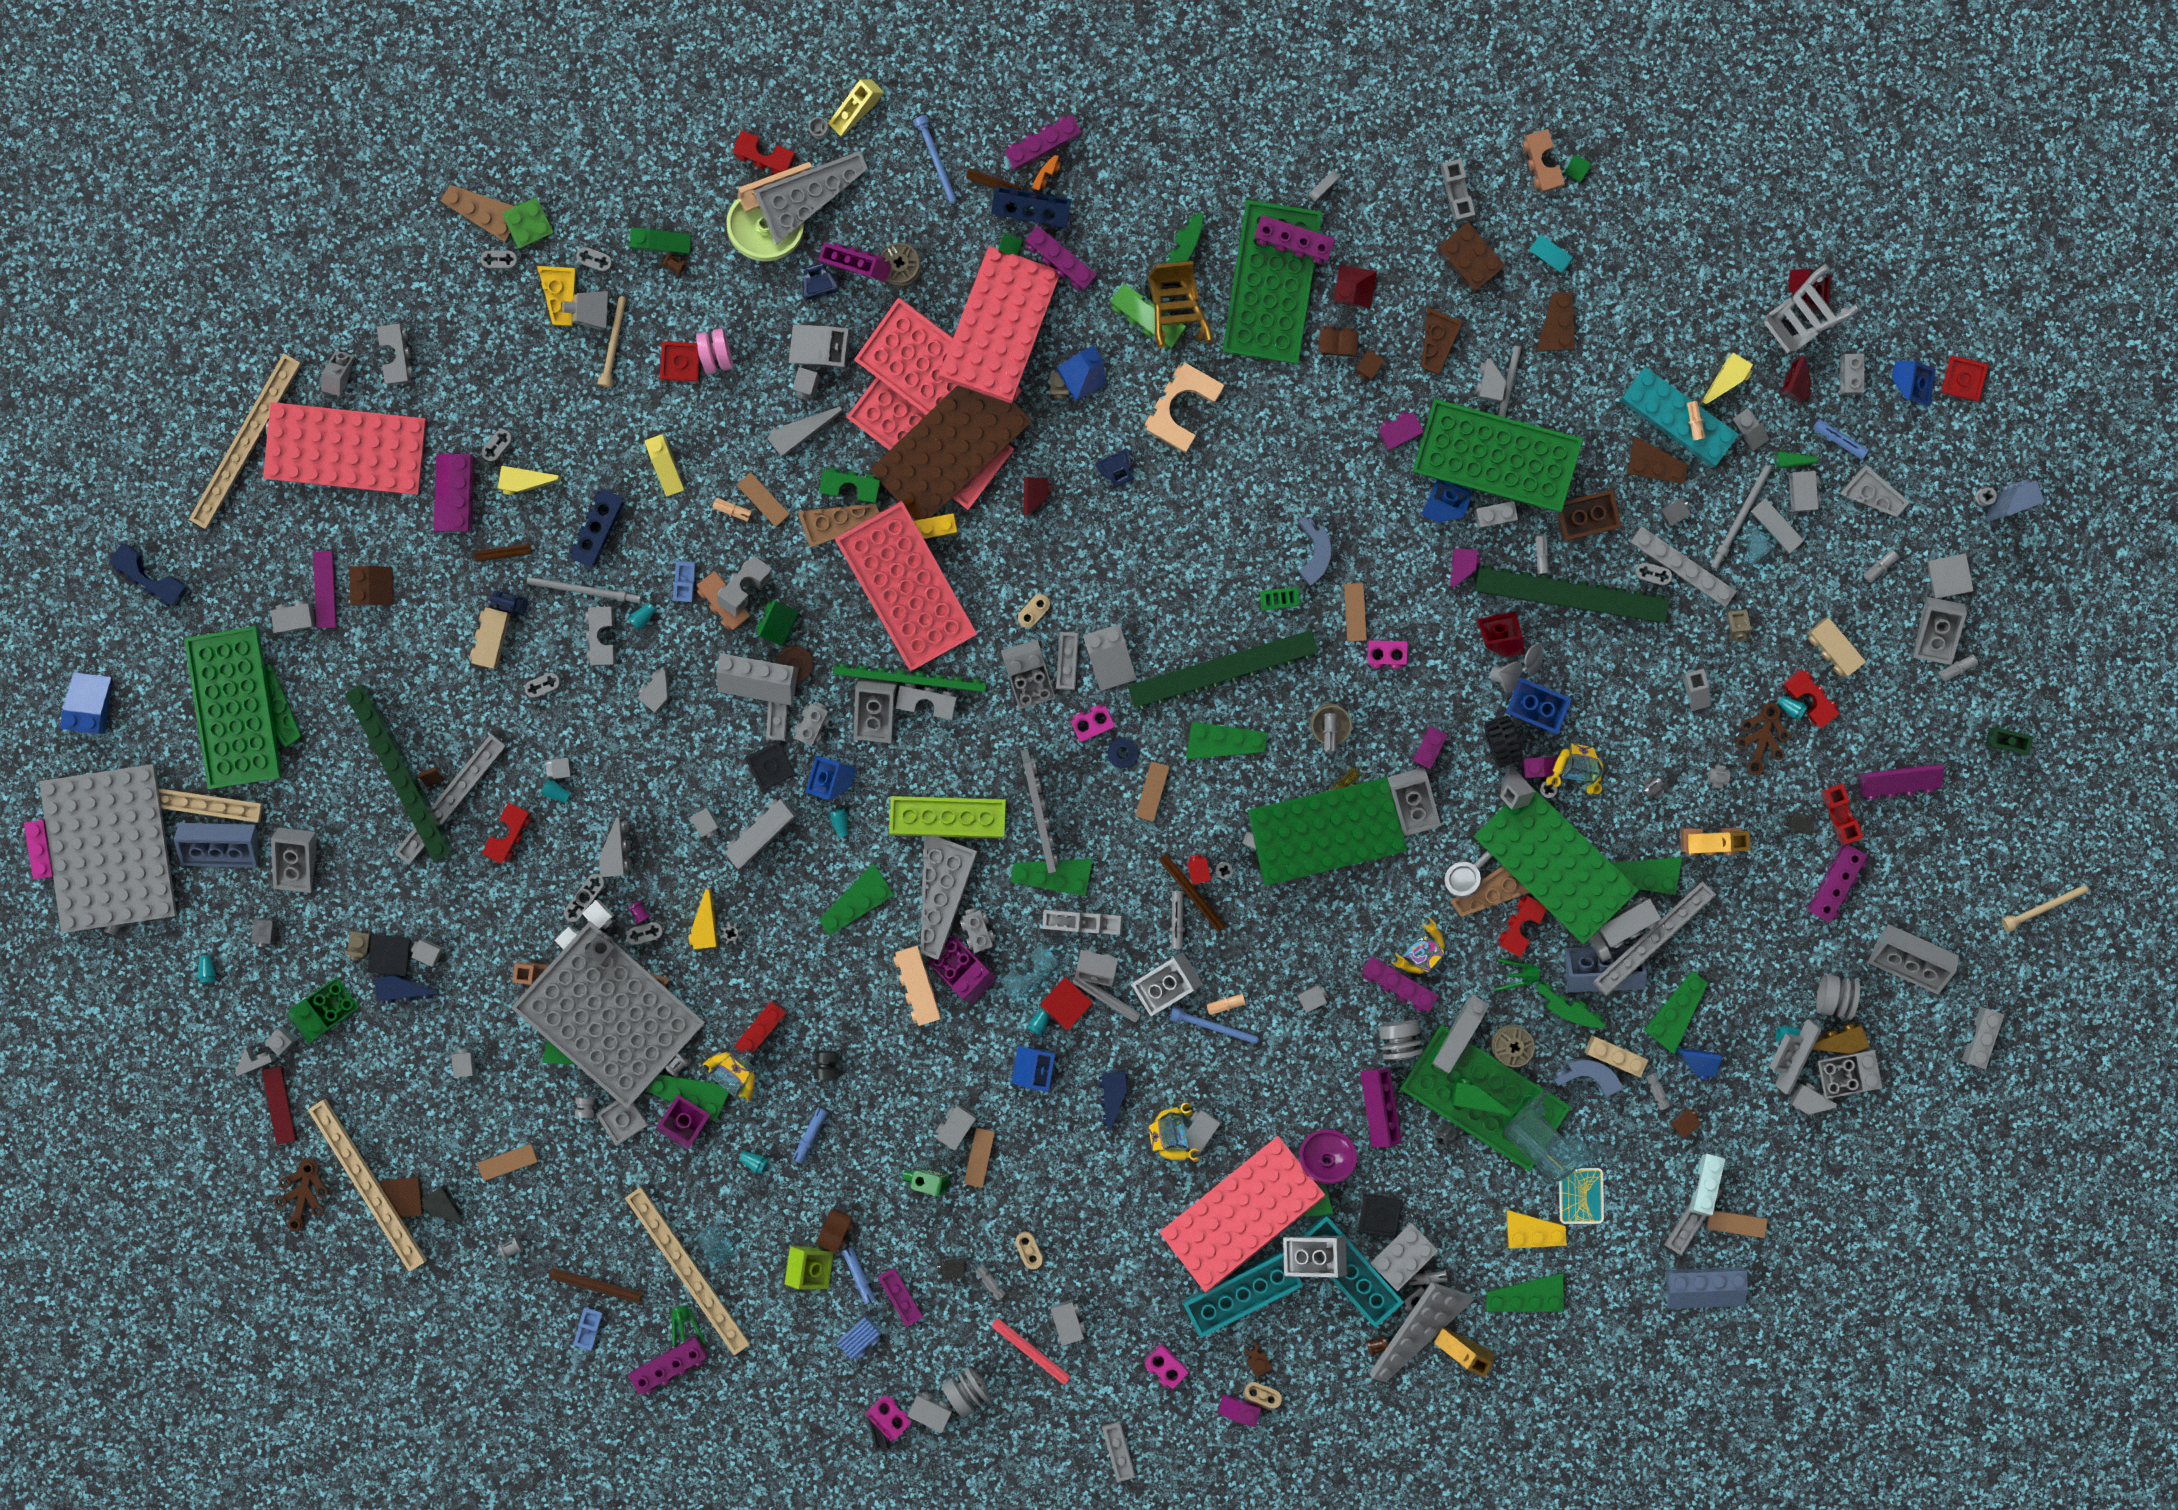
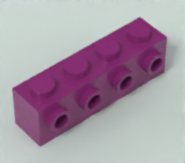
M1065 115L1058 119V123L1055 125H1046L1040 129V133L1036 135L1033 133L1023 138V142L1019 144L1015 142L1009 145L1004 152L1013 171L1016 172L1082 137L1081 130L1073 115L1070 117Z
M1261 215L1254 236V240L1257 241L1256 244L1268 247V245L1275 247L1276 251L1286 253V251L1293 252L1295 257L1301 259L1308 257L1312 259V262L1321 265L1323 262L1327 263L1335 238Z
M1038 225L1025 239L1026 248L1033 254L1038 253L1042 257L1041 260L1050 267L1052 265L1056 268L1055 272L1063 279L1067 277L1071 281L1070 284L1076 290L1080 291L1081 289L1085 292L1097 278L1096 273Z
M824 242L818 261L886 283L892 264L885 262V257L876 254L872 257L873 254L863 250L859 253L860 250L850 246L846 249L847 246L837 242L835 245Z
M1842 844L1806 911L1825 922L1831 923L1832 920L1834 921L1839 914L1838 908L1840 904H1844L1849 894L1847 892L1850 886L1853 887L1857 882L1858 877L1856 875L1859 870H1863L1865 867L1867 855L1848 844Z
M1371 955L1361 970L1365 974L1364 979L1371 983H1374V981L1380 983V988L1388 993L1392 990L1398 994L1396 998L1404 1003H1407V1001L1414 1004L1413 1008L1421 1013L1424 1010L1429 1012L1438 998L1437 994Z
M1390 1067L1370 1068L1360 1071L1372 1147H1391L1402 1143Z
M696 1335L630 1371L628 1376L639 1395L642 1393L647 1395L655 1390L656 1385L661 1383L663 1386L672 1381L671 1377L676 1374L682 1376L689 1371V1367L702 1365L706 1362L705 1358L709 1354L699 1336Z

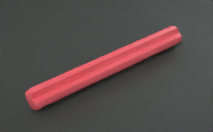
M999 1318L994 1320L992 1328L1062 1384L1065 1385L1069 1381V1374Z

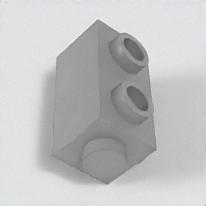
M816 702L815 705L811 703L810 706H805L802 713L804 719L801 724L798 723L793 732L796 734L795 739L810 746H814L815 743L819 744L823 735L820 731L823 726L826 727L831 718L828 716L827 706Z
M976 907L966 910V915L962 916L963 920L960 923L963 931L968 932L969 938L966 940L969 949H973L976 953L993 947L995 937L992 930L988 931L986 924L989 923L986 912L982 913L981 909L976 910Z

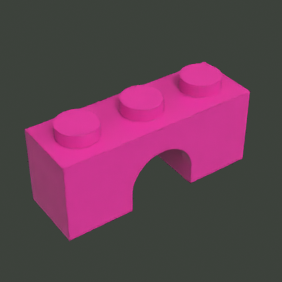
M45 820L24 823L33 880L53 877Z

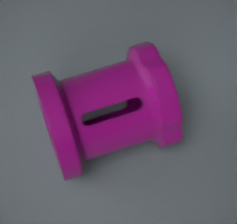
M642 900L627 908L635 918L636 925L651 917L644 909Z

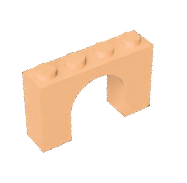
M1184 362L1183 366L1178 365L1173 374L1176 376L1173 383L1169 381L1164 390L1166 392L1164 399L1159 398L1154 407L1157 409L1154 416L1150 415L1145 425L1148 426L1146 428L1147 432L1186 454L1196 435L1173 421L1169 411L1172 400L1181 393L1193 392L1215 404L1224 385Z

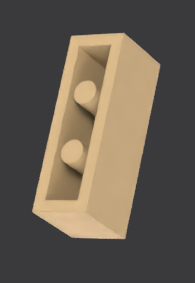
M486 607L484 611H481L479 617L481 626L475 633L476 646L472 648L470 653L471 663L493 669L498 668L511 616L510 613Z
M1829 617L1824 618L1807 633L1810 636L1808 638L1815 647L1818 646L1822 650L1821 655L1826 661L1833 663V669L1839 676H1850L1866 662Z
M1591 1035L1584 1051L1587 1055L1640 1078L1648 1062L1644 1057Z

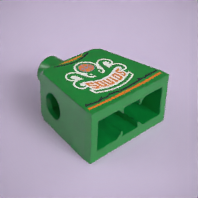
M918 1168L914 1172L905 1170L902 1180L911 1183L910 1189L939 1197L947 1192L950 1174Z

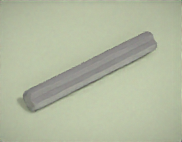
M1074 978L1073 983L1131 1021L1137 1022L1139 1019V1012L1094 983Z

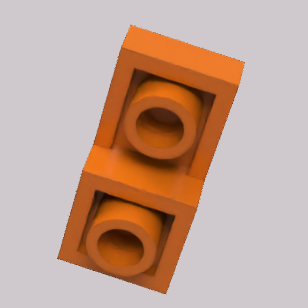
M1054 155L1042 167L1033 183V192L1040 193L1041 189H1045L1048 180L1045 176L1053 178L1054 173L1058 174L1061 162H1058L1059 156Z

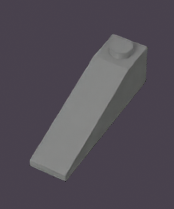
M839 406L784 425L781 428L776 427L769 432L770 436L767 439L780 456L784 458L844 411Z
M1474 995L1466 1000L1432 1063L1434 1066L1448 1074L1450 1073L1489 1007L1488 1003Z

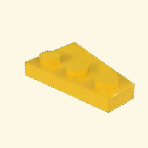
M537 266L552 324L555 326L573 327L572 313H563L562 303L563 301L573 302L576 269Z
M1506 1209L1509 1249L1567 1246L1565 1225Z

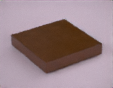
M420 1176L380 1181L381 1188L399 1217L423 1215Z

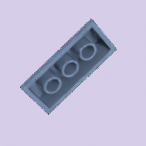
M2029 479L2002 487L2003 491L1997 493L1996 501L1992 503L1986 516V521L2006 517L2044 503L2045 501L2037 480L2030 482Z
M178 824L174 843L181 866L257 868L258 834L255 825Z
M1607 946L1611 959L1603 963L1594 947L1565 948V975L1568 992L1600 991L1593 984V981L1631 946H1619L1617 948ZM1645 962L1614 990L1645 989L1647 978Z
M1743 1267L1666 1270L1667 1308L1745 1306L1748 1292L1747 1270Z

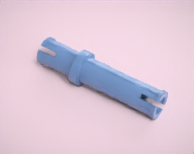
M1818 419L1813 426V430L1827 437L1826 440H1832L1859 459H1863L1868 452L1867 448L1839 432L1837 427L1833 428L1821 419Z
M817 1107L805 1135L798 1142L799 1146L792 1157L793 1160L801 1164L804 1163L809 1150L814 1146L812 1144L829 1113L828 1111Z
M852 1246L847 1248L850 1256L846 1249L841 1252L856 1282V1289H859L864 1304L870 1303L869 1299L872 1302L876 1298L869 1286L870 1281L866 1279Z

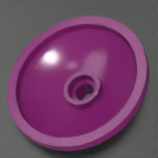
M1323 1129L1315 1131L1305 1138L1300 1147L1299 1161L1303 1171L1314 1181L1322 1184H1336L1344 1181L1352 1174L1357 1162V1153L1355 1146L1346 1135L1336 1130ZM1328 1160L1330 1163L1325 1164L1323 1161Z

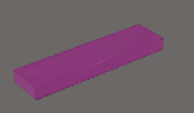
M313 552L316 628H337L334 552Z

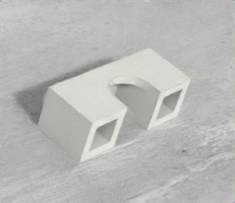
M599 899L595 900L582 913L588 922L591 921L600 930L602 928L607 929L613 923L611 919L615 916ZM570 926L555 941L564 949L579 932Z

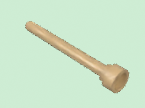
M623 296L618 298L604 373H601L597 383L599 386L612 388L614 382L611 372L626 302Z
M2083 885L2016 917H2004L2001 919L2002 924L2009 933L2016 930L2019 923L2087 893L2089 887Z

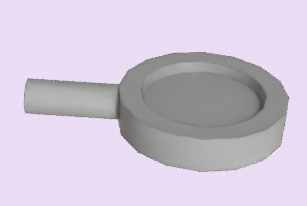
M1488 851L1474 864L1458 862L1449 867L1444 880L1450 894L1464 899L1478 892L1482 882L1479 869L1492 857Z

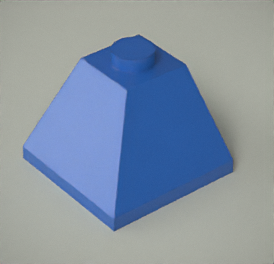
M1094 345L1056 368L1075 401L1106 385L1104 361Z
M1895 361L1892 380L1907 400L1930 407L1936 369L1917 361Z
M1436 480L1421 515L1438 523L1463 518L1473 492L1455 484Z
M816 755L805 792L832 801L851 787L856 767Z
M1677 1048L1676 1052L1690 1070L1698 1075V1078L1710 1080V1076L1716 1077L1722 1060L1721 1055L1709 1051Z

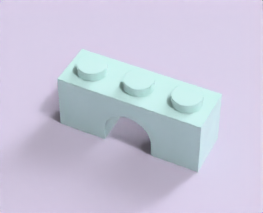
M1710 1154L1702 1155L1698 1170L1700 1175L1696 1191L1693 1193L1689 1212L1704 1216L1713 1215L1725 1163L1724 1158Z

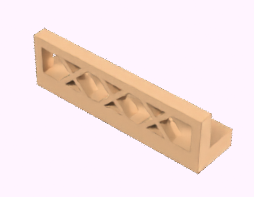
M807 162L739 187L738 198L744 212L748 213L760 208L754 190L812 169L811 163Z

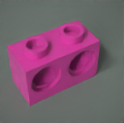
M1367 641V664H1371V668H1383V665H1391L1390 668L1402 669V665H1407V641ZM1375 649H1379L1382 652L1380 660H1375L1372 656ZM1393 650L1401 652L1400 660L1396 661L1392 658Z
M1099 704L1090 708L1091 712L1086 715L1081 712L1073 716L1074 720L1071 721V724L1079 742L1115 727L1106 706L1102 707ZM1098 713L1105 714L1106 722L1098 724L1095 721V716ZM1080 721L1088 722L1089 728L1087 731H1079L1078 723Z
M1162 1343L1145 1358L1147 1370L1152 1374L1156 1373L1160 1377L1159 1381L1166 1388L1170 1386L1173 1389L1189 1373L1188 1369ZM1157 1356L1164 1359V1362L1160 1365H1156L1153 1362V1359ZM1175 1370L1178 1374L1175 1378H1169L1167 1372Z
M884 1395L864 1414L891 1442L897 1439L911 1422L908 1420L907 1414L895 1406V1401L891 1397ZM880 1405L886 1408L885 1415L879 1411ZM893 1419L899 1422L898 1429L893 1426Z

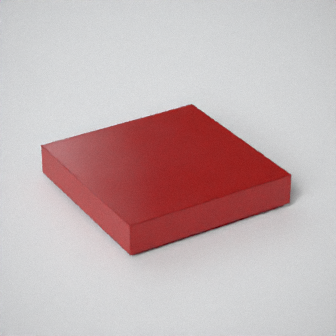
M662 341L660 380L699 382L700 357L697 343Z
M1950 355L1940 393L1979 402L1989 364Z
M1064 977L1039 1006L1068 1031L1093 1002Z

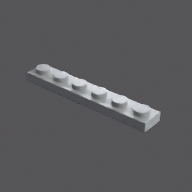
M1642 526L1629 542L1723 607L1728 605L1737 592Z

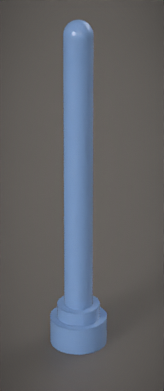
M927 115L920 116L914 119L913 123L915 128H918L924 137L949 202L955 204L957 199L928 129L929 119Z
M1177 1006L1172 1008L1169 1018L1171 1021L1181 1022L1183 1020L1254 1044L1259 1042L1257 1036L1186 1014Z

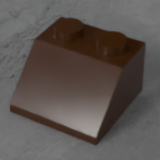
M349 567L350 605H394L393 567Z

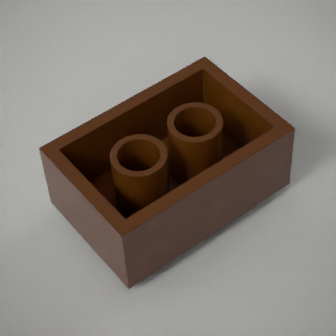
M1469 222L1464 224L1436 250L1473 294L1506 266Z
M1613 490L1565 501L1562 514L1555 512L1562 542L1622 527Z

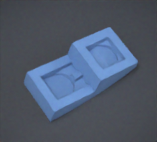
M676 561L673 601H693L696 562Z
M584 1308L573 1346L592 1351L603 1313Z

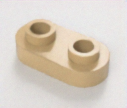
M1043 594L1034 596L1018 615V621L1021 626L1025 628L1033 627L1048 611L1050 601L1047 596ZM1039 600L1044 602L1043 607L1037 606ZM1027 614L1031 616L1029 622L1024 620V616Z
M1024 1231L1019 1233L1015 1243L1020 1256L1027 1268L1037 1269L1042 1264L1043 1257L1036 1240L1030 1232ZM1027 1238L1029 1243L1023 1244L1022 1239ZM1032 1255L1036 1256L1037 1260L1034 1262L1030 1261L1029 1257Z
M1256 1382L1249 1383L1243 1392L1248 1402L1268 1410L1278 1408L1282 1401L1278 1391ZM1250 1391H1254L1256 1396H1251ZM1268 1398H1272L1274 1403H1269Z

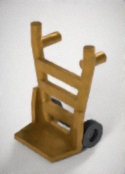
M1193 261L1155 265L1147 277L1148 280L1145 281V295L1147 299H1153L1155 307V338L1158 348L1165 347L1166 332L1162 330L1163 325L1199 322L1201 325L1196 339L1203 341L1205 337L1206 343H1212L1214 340L1211 328L1197 302L1199 295L1194 278ZM1186 296L1188 299L1187 301L1162 303V298ZM1184 309H1193L1194 314L1162 317V312Z

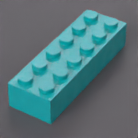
M1646 367L1641 369L1619 399L1624 405L1712 468L1719 463L1739 435L1698 405L1700 418L1704 419L1702 423L1705 438L1693 440L1690 423L1688 424L1690 417L1687 403L1692 402V400Z
M1322 1215L1299 1237L1346 1235L1328 1215ZM1346 1236L1347 1275L1330 1278L1376 1328L1399 1308L1404 1301Z
M1282 1249L1225 1278L1208 1293L1201 1290L1182 1301L1199 1337L1202 1338L1303 1287V1283L1300 1277L1284 1276V1250Z

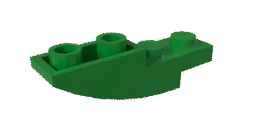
M1199 212L1198 215L1194 213L1187 221L1189 225L1186 229L1181 228L1175 235V238H1177L1175 244L1179 248H1174L1168 255L1170 259L1166 263L1162 262L1161 264L1189 261L1200 237L1203 222L1202 212Z
M1538 982L1535 985L1534 989L1548 999L1544 1006L1553 1013L1583 1026L1604 1028L1606 1026L1602 1022L1604 1018L1596 1012L1591 1014L1587 1010L1589 1007L1581 1000L1578 1002L1572 1000L1568 1005L1569 1000L1561 994L1556 996L1552 992L1554 989L1546 982L1544 984Z

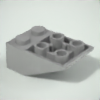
M793 325L789 363L846 370L850 330L848 328Z
M1038 639L1001 650L1019 709L1056 698Z
M625 817L616 818L600 854V877L627 875L629 870H632V861L628 859V851L631 850V845L626 835V832H629V822L625 821Z
M1867 1048L1853 1054L1844 1053L1818 1061L1825 1099L1882 1088L1876 1053L1873 1049Z

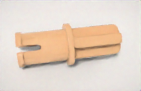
M1688 402L1687 406L1690 417L1688 424L1690 423L1693 440L1705 438L1702 423L1704 419L1700 418L1698 402Z
M716 498L713 504L714 509L729 514V517L734 516L748 522L752 512L737 506L735 502L732 504Z
M1241 993L1229 998L1223 997L1224 999L1209 1003L1207 1004L1208 1013L1212 1015L1225 1010L1229 1012V1009L1246 1004Z

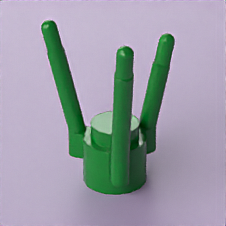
M1498 959V962L1524 967L1525 969H1522V973L1508 974L1507 977H1522V980L1525 981L1494 988V992L1523 985H1533V982H1539V968L1533 967L1532 963Z
M687 1305L672 1308V1313H670L672 1318V1346L676 1347V1323L679 1324L681 1341L685 1342L683 1322L688 1321L687 1317H689L702 1344L705 1345L706 1341L692 1315V1310L687 1309Z

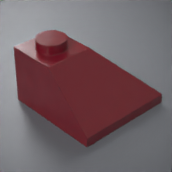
M1339 265L1333 303L1371 309L1377 271Z
M1790 270L1788 284L1791 293L1794 295L1816 270ZM1826 274V277L1821 282L1816 281L1812 285L1828 306L1830 274ZM1806 292L1802 297L1811 310L1821 312Z
M1804 355L1793 360L1779 394L1800 404L1805 400L1808 401L1812 393L1810 389L1812 385Z
M1024 477V518H1029L1048 500V495H1051L1052 483H1048V479Z
M1515 612L1477 619L1486 648L1504 657L1524 654L1523 635Z

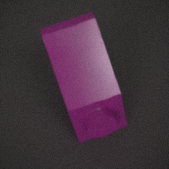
M1453 549L1450 588L1457 586L1476 570V566H1480L1481 555H1478V550Z
M1558 756L1523 759L1521 761L1522 777L1553 776V769Z
M1223 1394L1218 1413L1235 1422L1256 1428L1261 1408L1246 1400Z

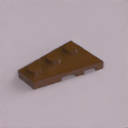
M1572 292L1552 293L1535 352L1575 350Z
M1427 307L1422 369L1440 376L1462 327V321Z
M1633 436L1627 469L1628 475L1685 484L1688 467L1686 463Z

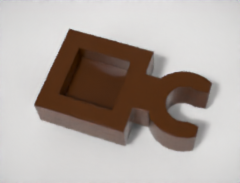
M1254 1340L1252 1341L1255 1346L1254 1349L1248 1350L1247 1346L1244 1345V1351L1246 1354L1251 1355L1247 1362L1255 1377H1258L1272 1370L1273 1367L1264 1350L1258 1353V1344Z

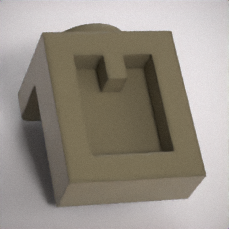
M1050 373V396H1054L1055 400H1065L1066 396H1070L1068 388L1059 373Z
M1747 609L1728 612L1727 618L1731 631L1730 640L1744 641L1750 638L1751 625Z
M350 931L348 950L345 951V955H349V959L361 960V957H368L371 934Z

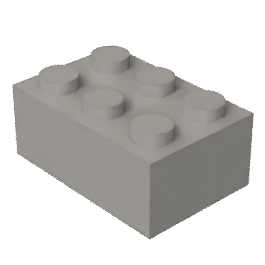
M1643 897L1618 911L1598 932L1606 946L1617 948L1624 944L1623 940L1639 936L1644 928L1651 929L1658 925L1657 921L1661 917L1649 898Z
M1410 1223L1370 1264L1396 1291H1399L1439 1249L1413 1223Z

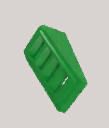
M1777 452L1775 453L1776 468L1815 464L1818 462V457Z
M1298 587L1259 591L1261 611L1300 606ZM1289 592H1293L1294 603H1290ZM1281 593H1285L1286 604H1282ZM1268 594L1270 596V606H1267L1266 595ZM1273 594H1277L1278 605L1274 604Z

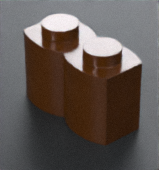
M1324 326V329L1319 330L1317 354L1356 357L1359 332H1354V328H1343V331H1337L1335 327Z
M831 1207L815 1244L834 1253H837L838 1249L842 1250L846 1239L843 1237L846 1231L850 1233L854 1224L851 1221L853 1216Z

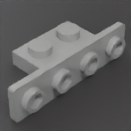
M1806 1020L1799 1035L1785 1034L1770 1065L1772 1070L1781 1072L1775 1086L1787 1095L1791 1093L1821 1032V1028L1811 1020Z

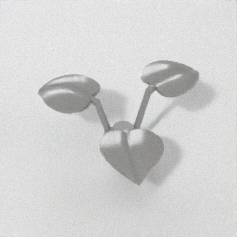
M1541 643L1534 644L1529 648L1525 656L1524 668L1517 661L1503 668L1494 666L1490 673V679L1502 683L1505 692L1513 693L1522 672L1527 671L1529 676H1533L1541 668L1543 662V647ZM1512 717L1515 728L1523 723V721Z

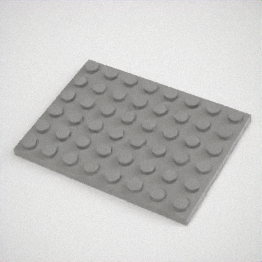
M155 764L39 781L61 933L177 916Z
M589 921L511 1008L627 1109L705 1022L614 941L612 943L615 947L601 965L586 955L584 951L597 934L600 933L602 936L604 934ZM602 942L597 943L595 946L596 951H605L606 944Z

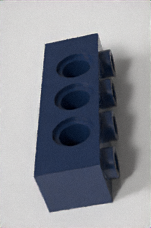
M996 186L991 214L999 218L1010 217L1017 221H1032L1037 225L1049 224L1055 228H1067L1072 199ZM1008 203H1015L1017 207H1010ZM1027 206H1033L1036 210L1030 211ZM1046 210H1053L1054 214H1048Z
M603 488L601 492H597L594 498V502H596L594 508H590L586 516L588 521L585 527L582 526L578 533L580 538L577 544L574 543L570 550V554H572L571 559L593 569L595 568L626 499ZM607 505L609 513L602 516L600 509L602 506ZM595 523H600L601 530L598 533L592 531V526ZM591 540L593 547L587 551L584 548V544L586 541Z

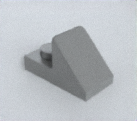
M1749 408L1731 419L1752 451L1769 441L1763 423H1758Z
M250 1046L246 1047L235 1074L239 1076L277 1060L274 1053L268 1055L267 1052H264L255 1058L252 1048Z

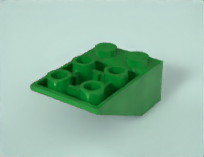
M773 600L765 608L764 613H766L764 621L760 620L757 625V635L784 647L800 612Z
M336 977L289 1009L286 1015L310 1045L360 1007Z

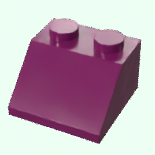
M677 1094L655 1130L688 1150L710 1114Z

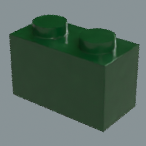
M1989 727L1985 746L2020 755H2029L2033 736L1997 727Z

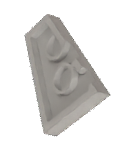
M1864 465L1839 493L1896 517L1910 503L1867 465Z

